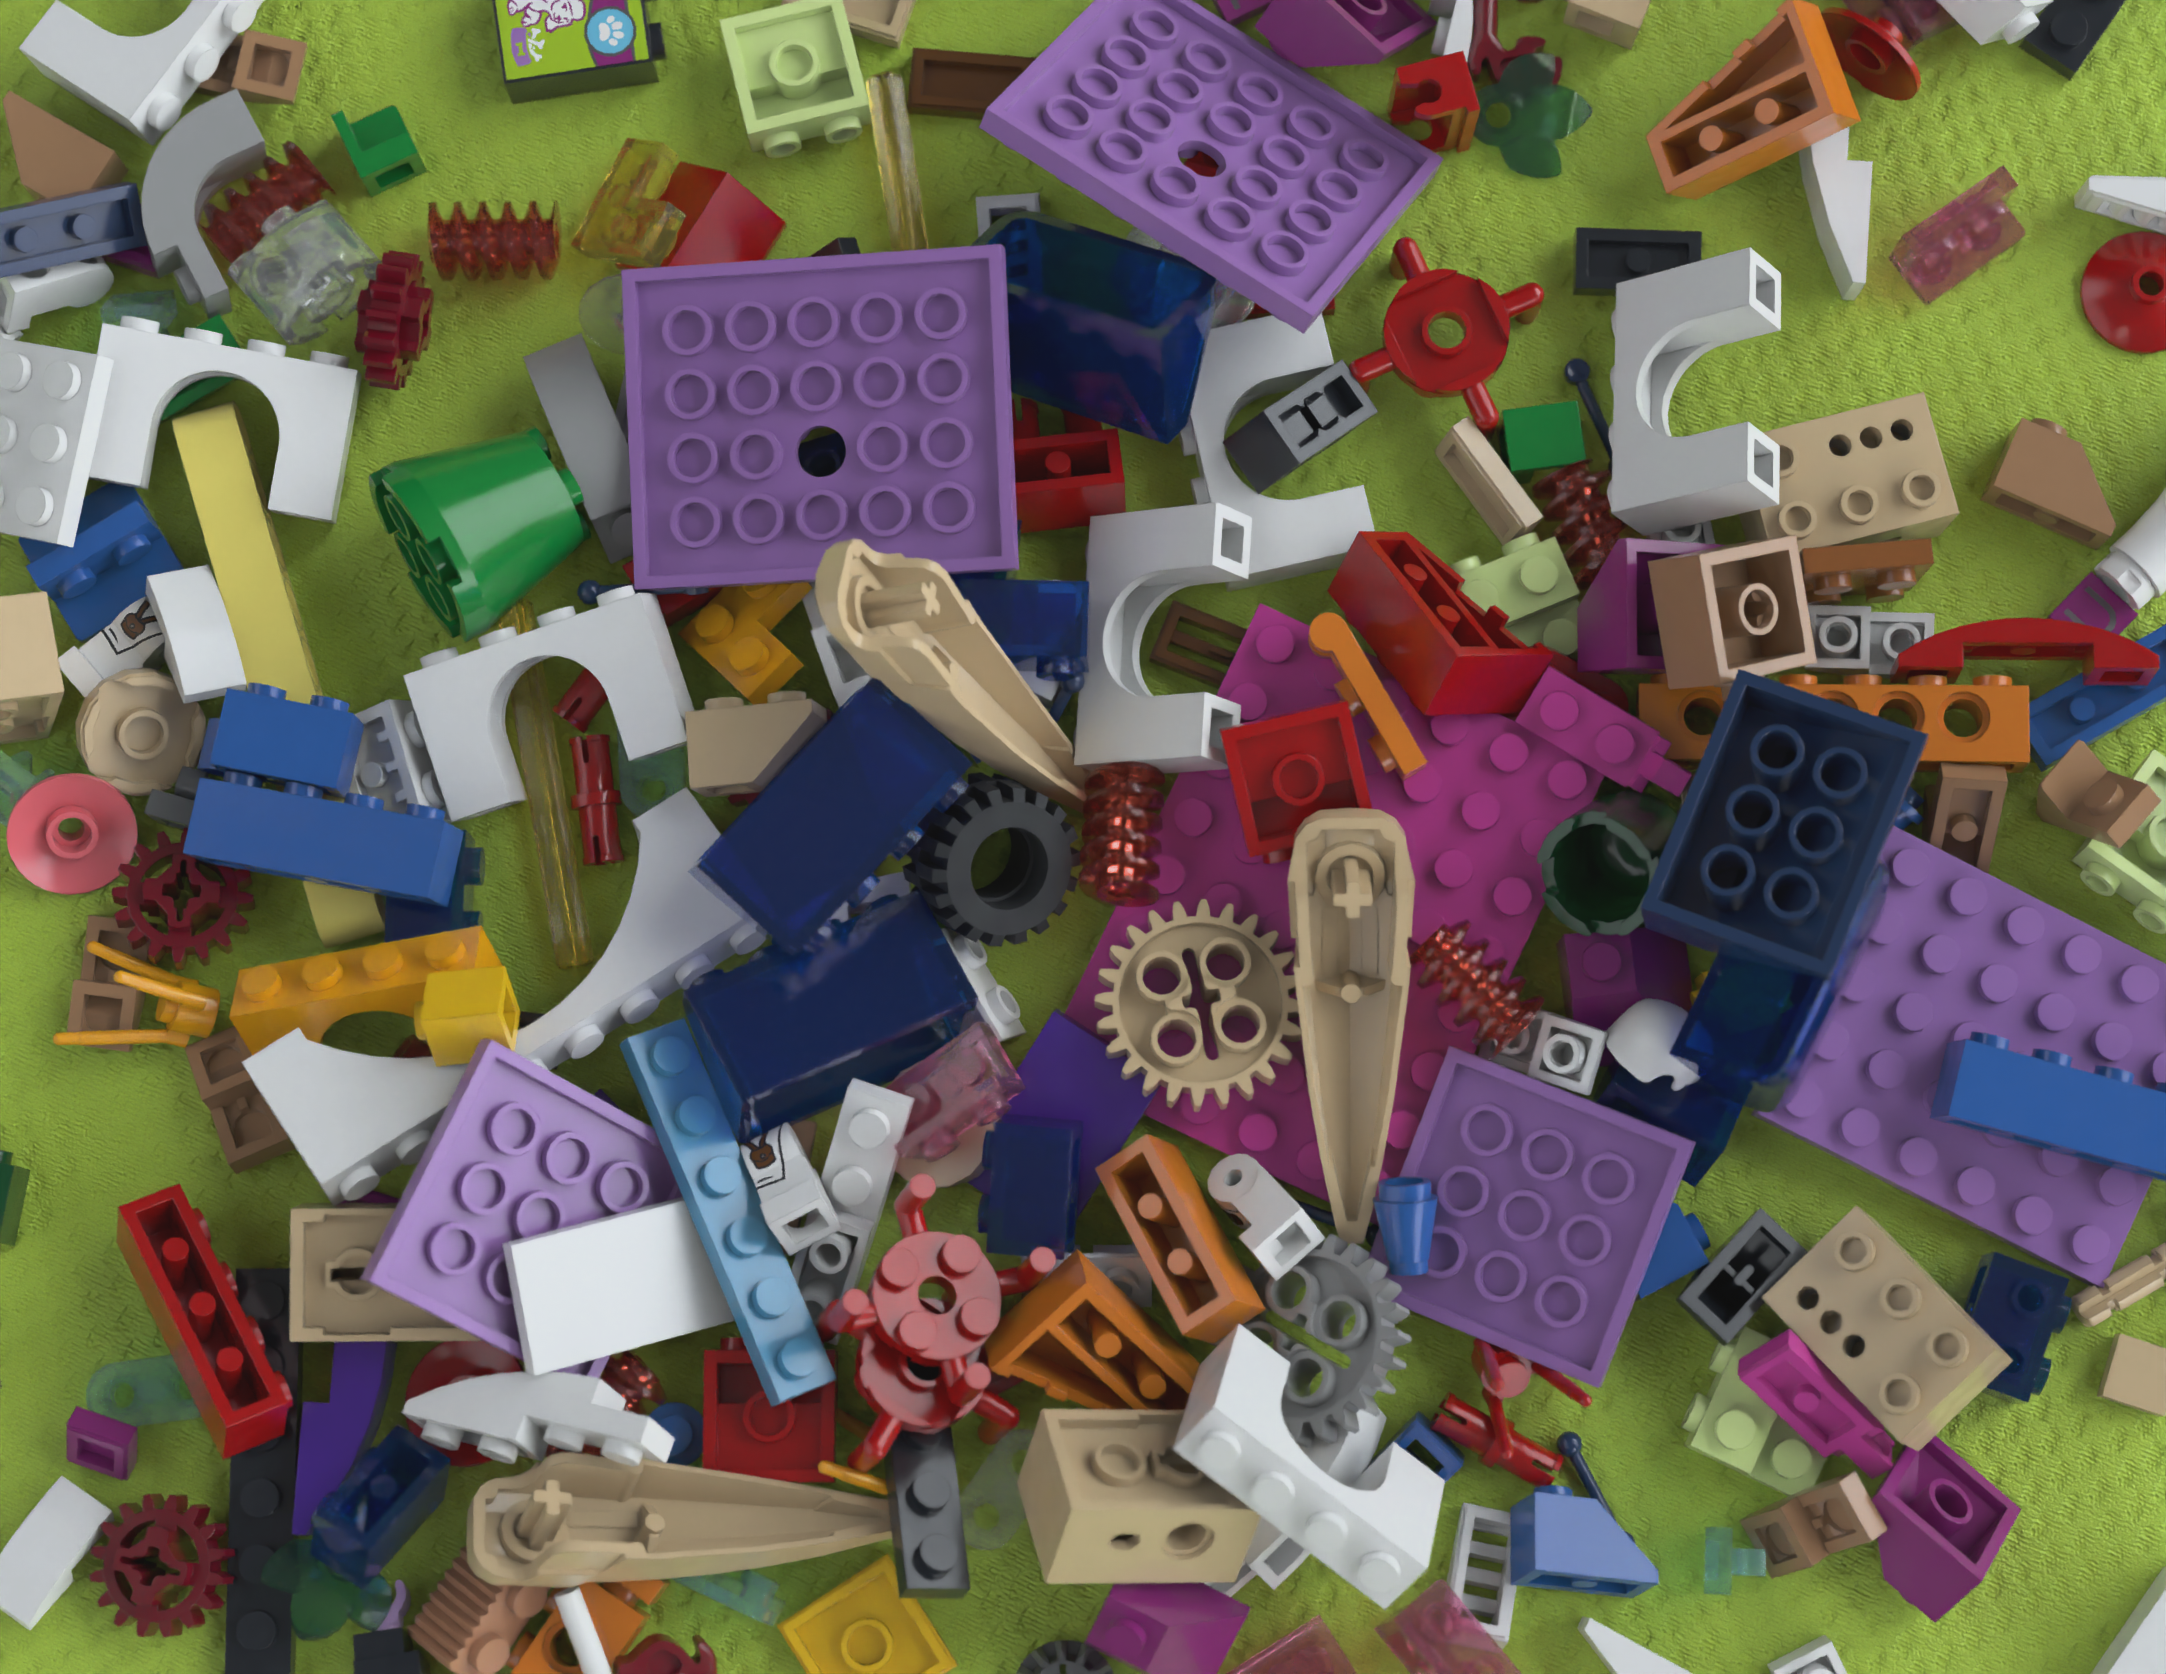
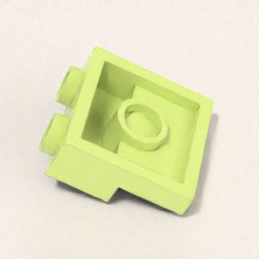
M801 0L719 20L752 152L765 150V154L768 157H785L799 151L802 147V140L825 135L826 140L830 143L847 142L861 135V126L873 123L843 0Z
M1536 532L1525 534L1501 547L1504 553L1502 558L1482 565L1478 556H1472L1449 566L1465 579L1460 591L1486 612L1493 605L1501 609L1509 616L1504 627L1526 646H1533L1535 643L1540 642L1578 661L1577 608L1580 604L1577 598L1580 592L1555 536L1540 542Z
M2153 749L2143 759L2131 779L2148 784L2160 798L2161 802L2121 849L2087 837L2071 861L2083 869L2080 873L2081 880L2090 889L2104 896H2112L2115 892L2136 906L2133 915L2142 926L2152 932L2165 934L2166 757Z
M1744 1326L1727 1345L1723 1346L1718 1342L1708 1365V1369L1717 1372L1706 1396L1698 1392L1696 1393L1682 1421L1681 1428L1690 1432L1684 1446L1780 1493L1790 1496L1814 1486L1826 1458L1739 1379L1740 1376L1737 1374L1739 1359L1772 1340Z

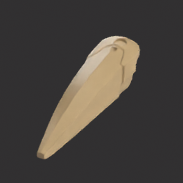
M858 539L836 542L825 551L815 574V598L819 613L828 631L870 677L881 680L897 697L925 721L997 771L1092 818H1106L1108 797L1100 780L1093 771L1074 765L1075 747L988 631L969 600H964L949 574L942 566L929 559L905 558L902 553L886 554L876 552L869 548L862 540Z
M1362 808L1319 810L1306 817L1294 836L1288 876L1291 938H1296L1295 984L1309 1096L1338 1237L1348 1244L1352 1242L1355 1244L1364 1243L1374 1204L1373 1197L1376 1195L1395 1096L1411 965L1407 949V937L1412 936L1415 878L1404 830L1395 817L1380 809Z
M557 1453L549 1456L543 1462H536L530 1470L520 1475L494 1478L480 1485L467 1511L466 1548L467 1564L475 1576L489 1584L575 1587L585 1582L669 1579L768 1567L824 1556L892 1538L889 1503L885 1499L750 1475L661 1463L647 1459H641L639 1466H629L606 1457L580 1453Z

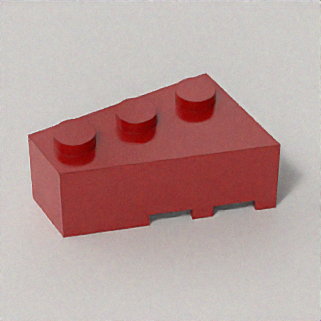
M1359 531L1327 591L1345 613L1346 620L1359 631L1376 653L1378 661L1391 672L1408 694L1411 704L1421 711L1423 715L1431 716L1520 713L1554 654L1540 642L1535 643L1532 648L1526 646L1504 627L1509 619L1507 614L1496 605L1490 606L1486 612L1460 591L1465 579L1408 532Z

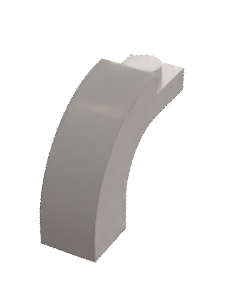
M237 88L198 106L170 129L156 148L149 162L141 194L143 227L152 264L158 278L173 272L187 303L192 305L200 302L208 319L217 314L222 316L231 312L232 307L228 287L199 233V222L202 212L208 201L219 189L236 179L268 166L265 141Z
M580 333L523 357L568 469L581 489L584 498L583 504L590 520H592L609 562L612 564L633 555L629 445L583 336Z

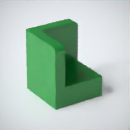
M388 106L351 124L342 110L331 115L371 198L428 172L396 106Z
M1578 401L1502 410L1497 424L1501 460L1519 484L1530 483L1535 471L1580 466L1584 463L1586 454Z

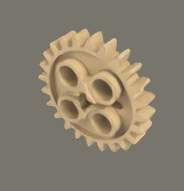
M1206 899L1200 900L1196 916L1187 917L1179 901L1174 902L1172 921L1167 923L1154 910L1149 911L1148 927L1150 931L1147 934L1132 925L1126 928V937L1132 947L1130 950L1121 946H1111L1109 957L1120 967L1119 970L1106 968L1099 971L1098 981L1113 989L1112 992L1095 995L1094 1004L1095 1008L1112 1012V1015L1104 1017L1097 1022L1098 1034L1117 1035V1038L1106 1048L1107 1058L1127 1055L1128 1060L1122 1069L1121 1077L1127 1080L1142 1072L1146 1076L1142 1095L1145 1097L1149 1096L1161 1085L1167 1088L1166 1103L1167 1107L1170 1108L1177 1102L1181 1092L1190 1094L1194 1112L1200 1111L1204 1094H1213L1221 1110L1227 1108L1230 1089L1235 1088L1247 1101L1252 1099L1254 1092L1251 1078L1255 1076L1261 1082L1269 1086L1272 1085L1276 1076L1268 1062L1271 1060L1278 1064L1288 1065L1292 1054L1281 1041H1300L1302 1035L1300 1027L1287 1021L1289 1018L1299 1017L1297 1000L1289 998V995L1296 992L1295 975L1284 976L1283 973L1293 963L1295 957L1293 952L1274 955L1272 950L1278 940L1279 933L1274 930L1258 938L1254 934L1258 916L1255 914L1248 917L1241 925L1233 923L1234 907L1230 903L1225 906L1219 918L1210 917L1209 905ZM1185 951H1191L1194 954L1202 999L1206 1003L1215 1002L1211 1004L1208 1018L1210 1033L1218 1052V1058L1215 1060H1210L1206 1056L1198 1011L1196 1008H1186L1190 1004L1192 985L1182 958V953ZM1218 954H1227L1239 962L1242 972L1234 979L1220 980L1209 973L1206 963L1211 957ZM1155 968H1164L1176 975L1179 986L1168 994H1156L1145 986L1143 977ZM1232 1016H1243L1254 1023L1257 1035L1246 1043H1237L1224 1035L1221 1024ZM1169 1030H1180L1191 1037L1194 1048L1185 1056L1172 1057L1161 1050L1158 1038Z

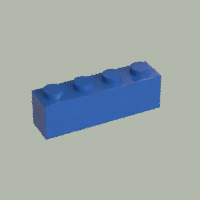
M225 771L223 781L200 777L183 849L184 854L208 864L448 907L464 831L444 821L445 811L418 804H407L405 814L383 810L384 800L356 793H346L344 803L322 799L323 789L295 782H285L283 792L262 788V778L233 771Z
M1971 1032L1969 1040L1964 1039L1947 1043L1930 1119L2166 1182L2165 1082H2157L2156 1090L2134 1085V1074L2122 1069L2096 1065L2094 1073L2071 1068L2072 1057L2059 1052L2037 1048L2033 1049L2032 1056L2008 1050L2010 1040L1983 1032Z

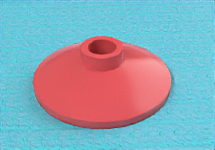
M67 773L46 778L24 792L11 810L7 823L6 838L10 857L16 868L27 880L50 892L73 895L97 890L106 886L120 875L118 871L120 864H129L134 855L138 829L135 814L130 803L117 788L95 776ZM67 818H77L83 823L81 828L74 833L63 832L59 829V825Z

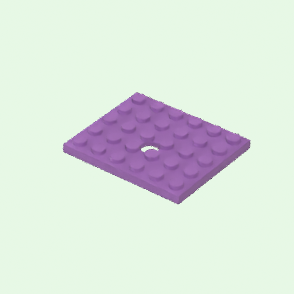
M1094 0L986 109L979 128L1001 141L1006 147L1025 156L1055 175L1061 182L1077 189L1108 209L1116 217L1132 224L1163 244L1168 250L1179 254L1218 279L1223 285L1239 292L1270 312L1278 320L1289 324L1303 334L1433 179L1444 159L1192 0ZM1199 151L1209 155L1219 165L1216 170V176L1206 177L1196 174L1193 170L1183 165L1179 157L1192 158Z
M1001 244L621 270L635 590L653 591L815 582V574L825 551L836 542L850 539L862 540L869 548L876 552L886 554L902 553L905 558L932 560L942 566L948 574L1019 570L1005 248ZM820 427L836 430L842 436L846 446V456L842 466L835 473L826 477H815L808 474L802 468L798 457L801 441L807 438L811 430Z
M1893 826L1831 981L1818 977L1815 978L1751 1115L2091 1287L2094 1285L2103 1288L2105 1285L2103 1280L2108 1278L2153 1178L1930 1119V1114L1947 1043L1964 1039L1969 1040L1971 1032H1983L2010 1040L2009 1051L2027 1056H2032L2033 1049L2035 1048L2066 1054L2072 1057L2071 1068L2094 1073L2096 1065L2122 1069L2134 1074V1085L2156 1090L2157 1082L2166 1083V964Z

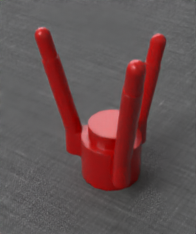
M1479 1338L1474 1340V1349L1471 1355L1472 1367L1484 1386L1481 1394L1488 1406L1496 1441L1503 1459H1511L1514 1452L1502 1402L1504 1398H1511L1521 1394L1526 1389L1531 1374H1538L1582 1407H1589L1591 1405V1397L1560 1372Z

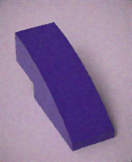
M334 1342L329 1403L303 1402L292 1535H317L341 1504L361 1470L380 1427L392 1384L398 1342Z

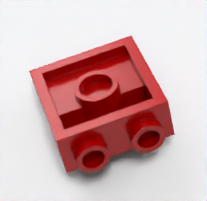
M1346 699L1219 729L1246 851L1250 858L1262 855L1263 864L1290 860L1292 858L1294 836L1297 829L1306 817L1319 810L1340 808L1373 809L1350 708Z
M742 1337L720 1338V1350H704L702 1468L791 1483H836V1478L821 1473L818 1465L824 1460L836 1464L838 1352L836 1350H825L837 1377L836 1380L771 1407Z

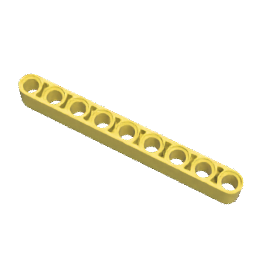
M230 401L174 418L172 424L219 592L237 643L246 678V686L248 688L249 683L274 686L287 692L285 700L310 704L312 695H324L271 512L268 509L267 498L249 436L239 408L235 401ZM275 785L277 791H284V786ZM324 794L322 797L324 800L344 803L345 800L344 798ZM303 881L317 932L326 949L389 929L388 918L381 895Z

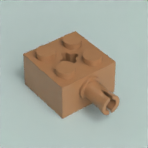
M1796 535L1745 541L1648 561L1669 689L1714 685V687H1721L1723 704H1725L1739 669L1765 678L1766 674L1817 663Z

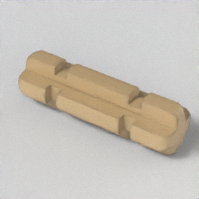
M2166 1242L2151 1250V1257L2148 1255L2141 1256L2111 1273L2108 1278L2103 1280L2105 1284L2103 1288L2093 1285L2073 1295L2070 1299V1304L2079 1321L2085 1327L2095 1326L2111 1317V1310L2121 1311L2164 1286V1279H2166Z

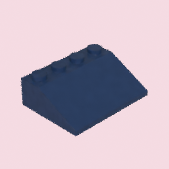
M1739 669L1640 906L1645 927L1706 951L1831 981L1928 741V734Z

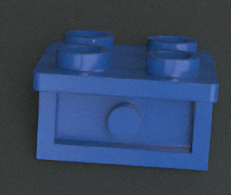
M108 483L84 497L73 548L19 537L18 540L31 562L26 568L40 590L47 591V596L55 602L73 634L81 643H87L110 625L125 608L147 596L145 593L147 576L184 569L136 488Z

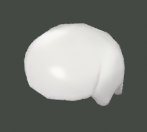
M1649 998L1638 1001L1606 1030L1608 1032L1606 1040L1608 1049L1625 1069L1643 1083H1649L1662 1075H1671L1674 1078L1671 1088L1677 1091L1685 1085L1697 1082L1706 1073L1709 1065L1707 1037L1693 1016L1675 1004Z

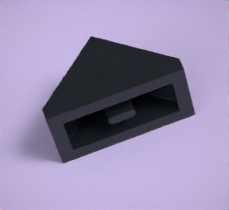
M1759 1208L1708 1258L1709 1263L1694 1272L1675 1301L1725 1346L1764 1304L1765 1301L1761 1297L1807 1251L1762 1208Z

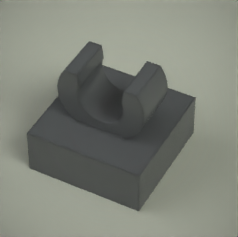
M183 766L176 782L175 794L152 789L144 813L159 824L184 830V828L189 827L200 777L216 779L208 777L209 774L207 772Z

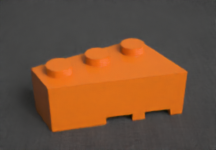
M1786 0L1776 9L1778 14L1752 40L1745 39L1732 52L1734 57L1708 82L1702 81L1646 135L1666 194L1697 200L1861 121L1818 5L1804 0Z
M1078 1249L1005 1314L984 1342L991 1371L1007 1378L1011 1374L1044 1388L1045 1394L1062 1402H1065L1067 1398L1090 1409L1185 1410L1198 1367L1201 1364Z

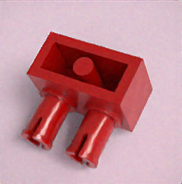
M1083 391L1085 406L1083 415L1079 413L1077 392L1065 396L1060 403L1064 418L1065 434L1040 436L1039 408L1037 403L1031 399L1020 398L1022 421H1017L1015 401L1012 399L1018 534L1090 526V517L1126 513L1125 479L1118 428L1103 430L1100 411L1101 400L1097 394Z

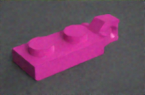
M1551 666L1547 667L1515 720L1516 723L1624 787L1630 786L1640 793L1643 792L1650 780L1679 797L1692 776L1690 771L1664 757L1672 743L1660 736L1659 730Z
M1790 1329L1739 1359L1737 1373L1740 1376L1739 1379L1824 1458L1831 1454L1837 1457L1846 1454L1871 1479L1893 1468L1892 1448L1895 1446V1443L1884 1431V1425Z

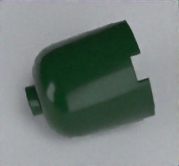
M1624 790L1601 796L1569 816L1547 834L1537 854V863L1539 865L1542 863L1541 875L1546 890L1542 893L1545 904L1561 923L1581 935L1590 936L1594 932L1606 935L1619 934L1620 936L1629 934L1644 922L1640 906L1678 815L1669 804L1650 793Z

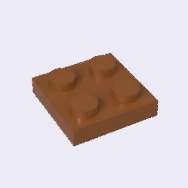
M1931 538L1802 548L1799 552L1808 605L1835 606L1841 603V596L1866 595V602L1868 603L1898 601L1905 597L1904 591H1910L1934 564Z

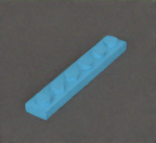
M685 1018L626 1038L619 1045L771 1407L833 1382L837 1377L779 1240L767 1225L760 1207L762 1202Z

